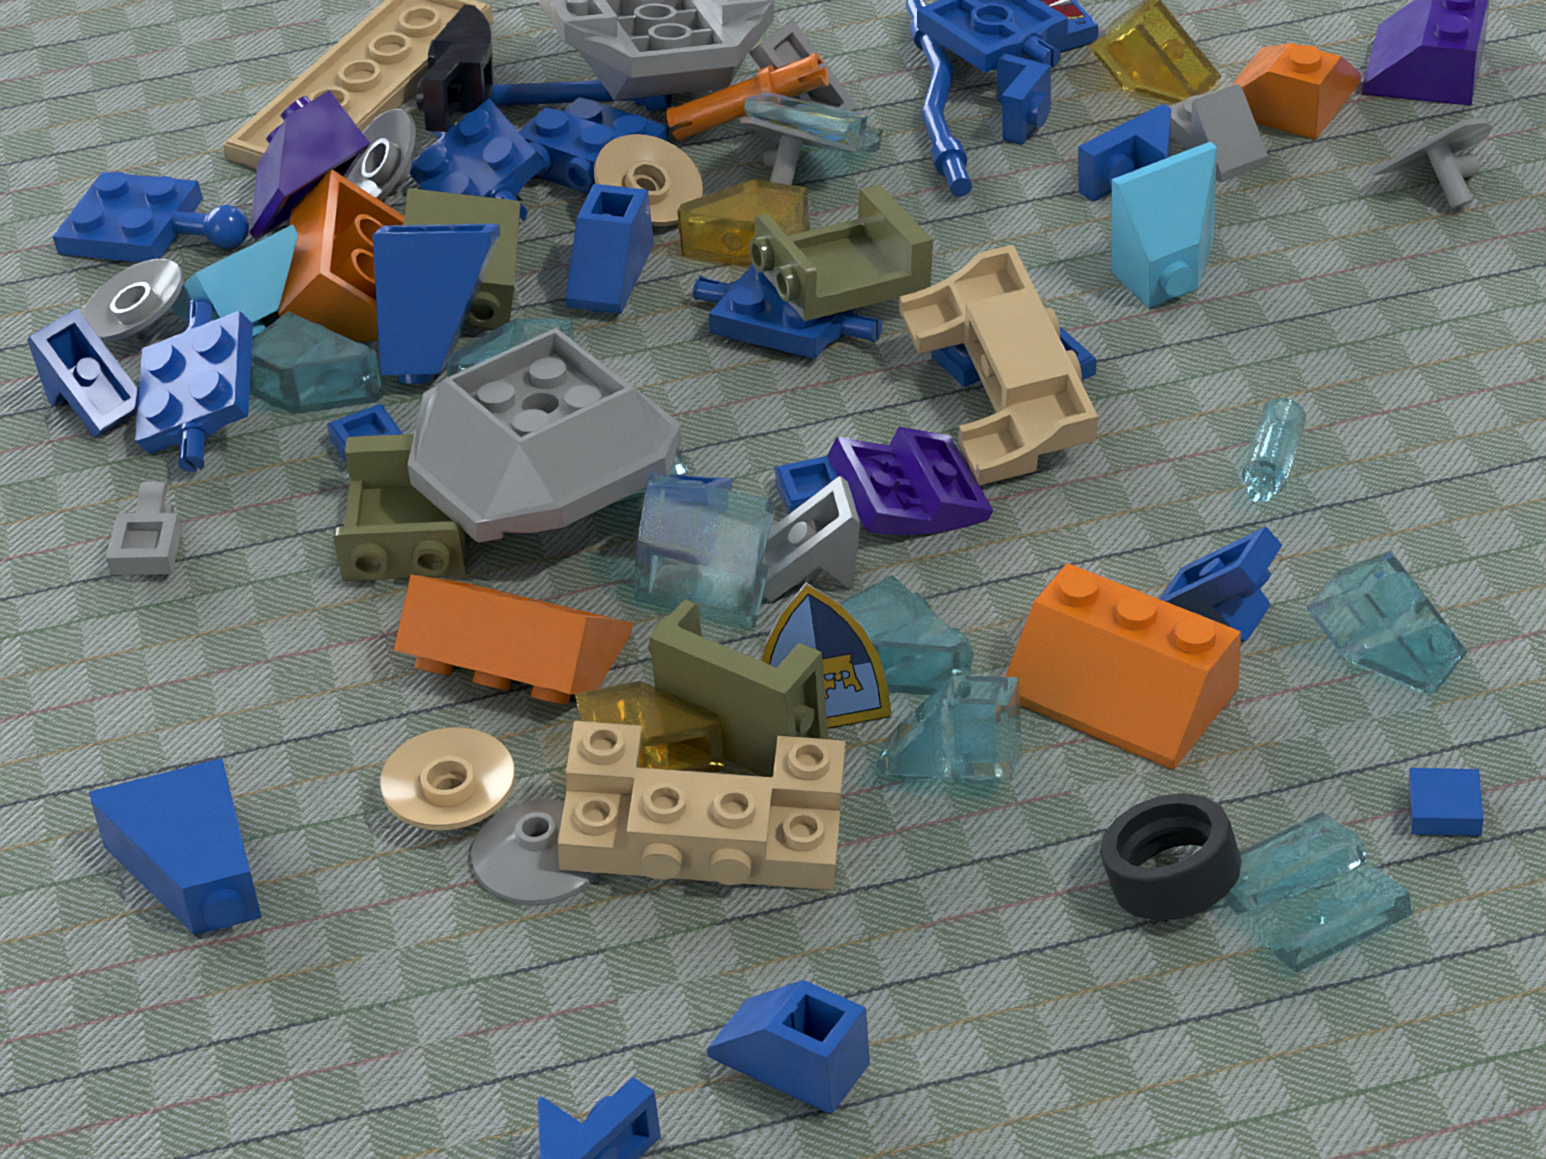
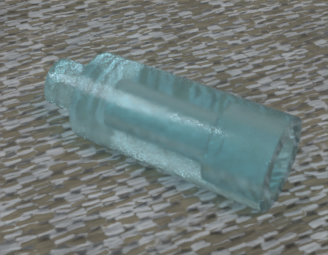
M1275 398L1268 401L1263 407L1242 471V479L1248 487L1247 494L1256 502H1267L1273 494L1281 492L1286 486L1306 422L1304 409L1300 404L1291 399Z

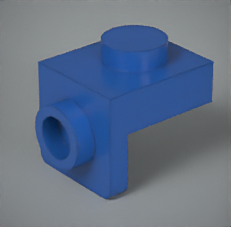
M1002 54L997 60V100L1002 104L1003 140L1023 145L1037 127H1042L1045 124L1051 110V65L1010 54Z

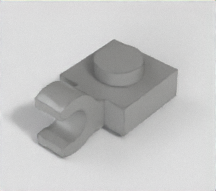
M142 482L139 488L136 512L117 514L106 556L111 575H159L173 573L182 527L178 513H174L173 504H165L168 488L167 482Z

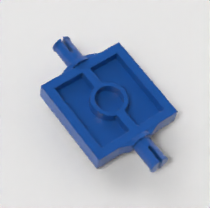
M938 0L917 9V29L984 73L997 69V60L1002 54L1029 57L1036 62L1048 64L1054 68L1060 60L1061 52L1050 44L1067 37L1068 17L1040 0Z
M487 99L477 109L468 113L456 126L453 124L447 132L430 131L436 136L438 141L427 147L411 163L409 174L422 190L518 201L515 196L524 184L547 165L490 99ZM520 203L519 217L524 222L527 217V210Z
M753 264L735 282L725 283L699 276V279L694 284L693 297L695 300L717 304L709 313L711 334L816 359L829 343L845 335L868 340L872 343H876V340L881 335L882 320L880 318L875 319L854 314L853 312L856 309L804 321L788 301L785 302L780 298L775 286L762 272H758Z
M196 298V303L193 300L189 302L188 327L185 332L143 348L141 358L135 442L149 454L172 445H180L178 466L188 472H196L197 468L203 469L204 446L208 436H211L227 424L248 417L253 323L240 310L212 321L214 305L205 298Z

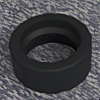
M1179 793L1157 796L1138 803L1112 822L1103 834L1100 855L1119 906L1135 917L1163 921L1182 919L1202 912L1227 896L1240 877L1242 858L1231 823L1223 807L1205 796ZM1189 845L1202 847L1189 858L1169 866L1154 868L1140 866L1153 855L1173 847Z

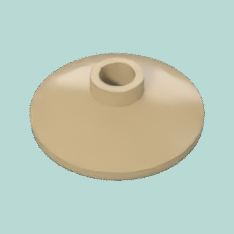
M641 134L618 137L602 148L595 162L594 178L596 184L648 190L652 226H668L680 223L689 218L700 203L703 184L697 167L682 150L663 139Z
M441 728L415 736L398 747L388 758L382 769L380 788L387 808L401 821L421 829L452 830L475 824L497 811L507 800L513 789L515 768L510 752L495 737L470 728Z

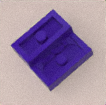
M899 426L889 445L836 437L827 454L837 476H841L848 481L857 514L867 532L889 535L945 532L987 521L994 511L950 435Z

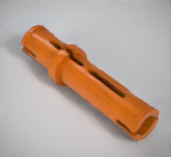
M817 52L777 69L769 65L759 69L760 71H758V76L680 106L668 108L666 116L669 127L678 126V129L673 130L672 133L676 140L680 142L685 140L686 137L770 106L773 110L785 106L787 99L819 87L828 86L829 76L826 66L819 69L818 65L822 64L823 60Z

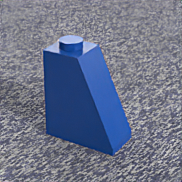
M500 224L384 225L373 234L381 375H398V382L404 384L427 383L433 381V374H439L449 364L499 240Z
M222 758L89 791L104 847L193 935L262 918Z

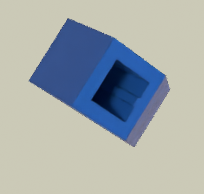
M593 184L576 219L565 298L568 308L592 310L598 313L622 314L654 246L648 190Z
M803 979L746 999L707 1047L708 1057L832 1115L870 1065L866 1007Z

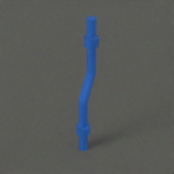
M908 0L906 2V9L911 19L910 33L915 45L924 51L932 70L921 112V118L933 145L931 148V158L938 173L945 176L952 194L958 197L965 196L972 189V183L965 168L967 156L961 142L952 136L944 116L954 75V67L945 46L917 29V9L927 6L926 1Z

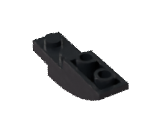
M463 5L456 15L447 22L436 38L430 42L428 49V66L430 70L419 80L416 95L417 107L419 111H424L425 131L447 132L462 113H470L487 99H492L494 93L492 33L488 20L475 5Z

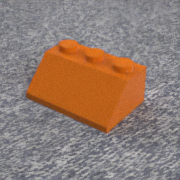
M330 169L291 210L289 226H294L298 233V238L279 305L278 315L286 319L296 330L307 332L324 344L378 341L373 234L384 225H403L404 216Z
M1067 563L1033 602L1002 683L1001 698L1175 770L1239 688L1241 631Z
M411 574L394 651L416 656L414 668L452 676L455 665L474 670L472 678L474 683L510 690L511 682L515 680L533 685L531 697L569 705L571 694L595 695L631 636L633 623L465 582Z

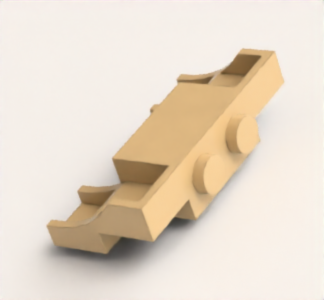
M1014 245L979 252L966 266L949 278L921 291L900 296L899 313L918 354L964 343L996 411L991 416L959 426L958 442L979 485L1037 471L1038 455L1096 441L1098 415L1083 387L1078 358L1073 350H1065L1060 340V327L1057 316L1051 307L1044 308Z
M574 721L566 768V796L558 840L559 870L648 876L657 880L674 878L714 881L725 885L754 884L834 891L846 741L777 736L773 777L639 768L642 726Z

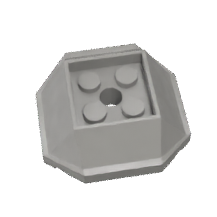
M538 0L539 5L564 43L579 50L614 100L727 88L733 81L749 51L774 21V0Z
M554 328L443 379L440 385L423 393L408 460L410 484L452 521L458 522L460 528L478 543L502 539L505 532L536 533L564 528L647 487L650 483L667 477L673 465L675 454L679 452L682 445L681 423L613 370L603 365L559 329Z

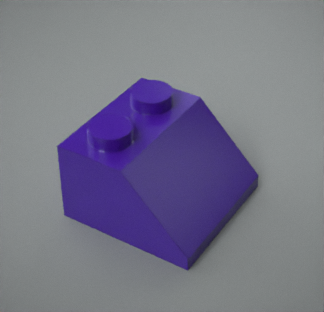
M1413 0L1380 23L1366 70L1362 94L1472 106L1486 44L1490 0Z
M330 90L312 101L307 96L294 101L281 113L280 116L284 120L283 123L275 128L266 138L269 145L257 165L249 231L256 241L289 221L291 210L330 169L347 178L370 145V142Z

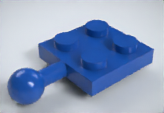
M117 171L101 172L52 237L57 252L61 255L144 262L160 259L178 233L206 236L214 246L221 249L236 248L247 238L249 222L243 211L233 205L217 206L208 214L193 213L203 200L198 181L173 179L169 176L129 175Z

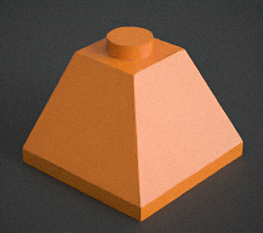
M1286 43L1261 47L1231 85L1238 84L1242 88L1256 124L1316 140L1361 83V73L1342 56L1320 51L1318 48L1310 45Z

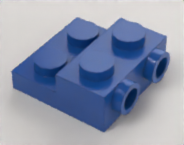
M582 97L576 99L564 111L545 107L519 131L547 165L535 175L536 177L589 194L593 184H596L594 166L602 148L610 141L625 135L641 134L654 136L670 143L667 125Z

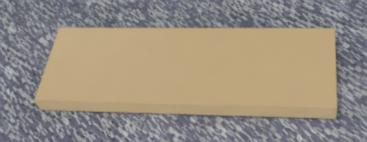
M385 0L223 143L226 160L257 169L258 162L269 145L266 140L267 136L284 121L280 116L281 113L290 104L303 96H307L312 101L329 90L360 131L363 132L375 118L388 110L398 109L417 91L419 80L430 70L428 66L430 42L436 38L447 22L456 15L463 5H475L484 14L489 24L493 21L491 5L475 0Z

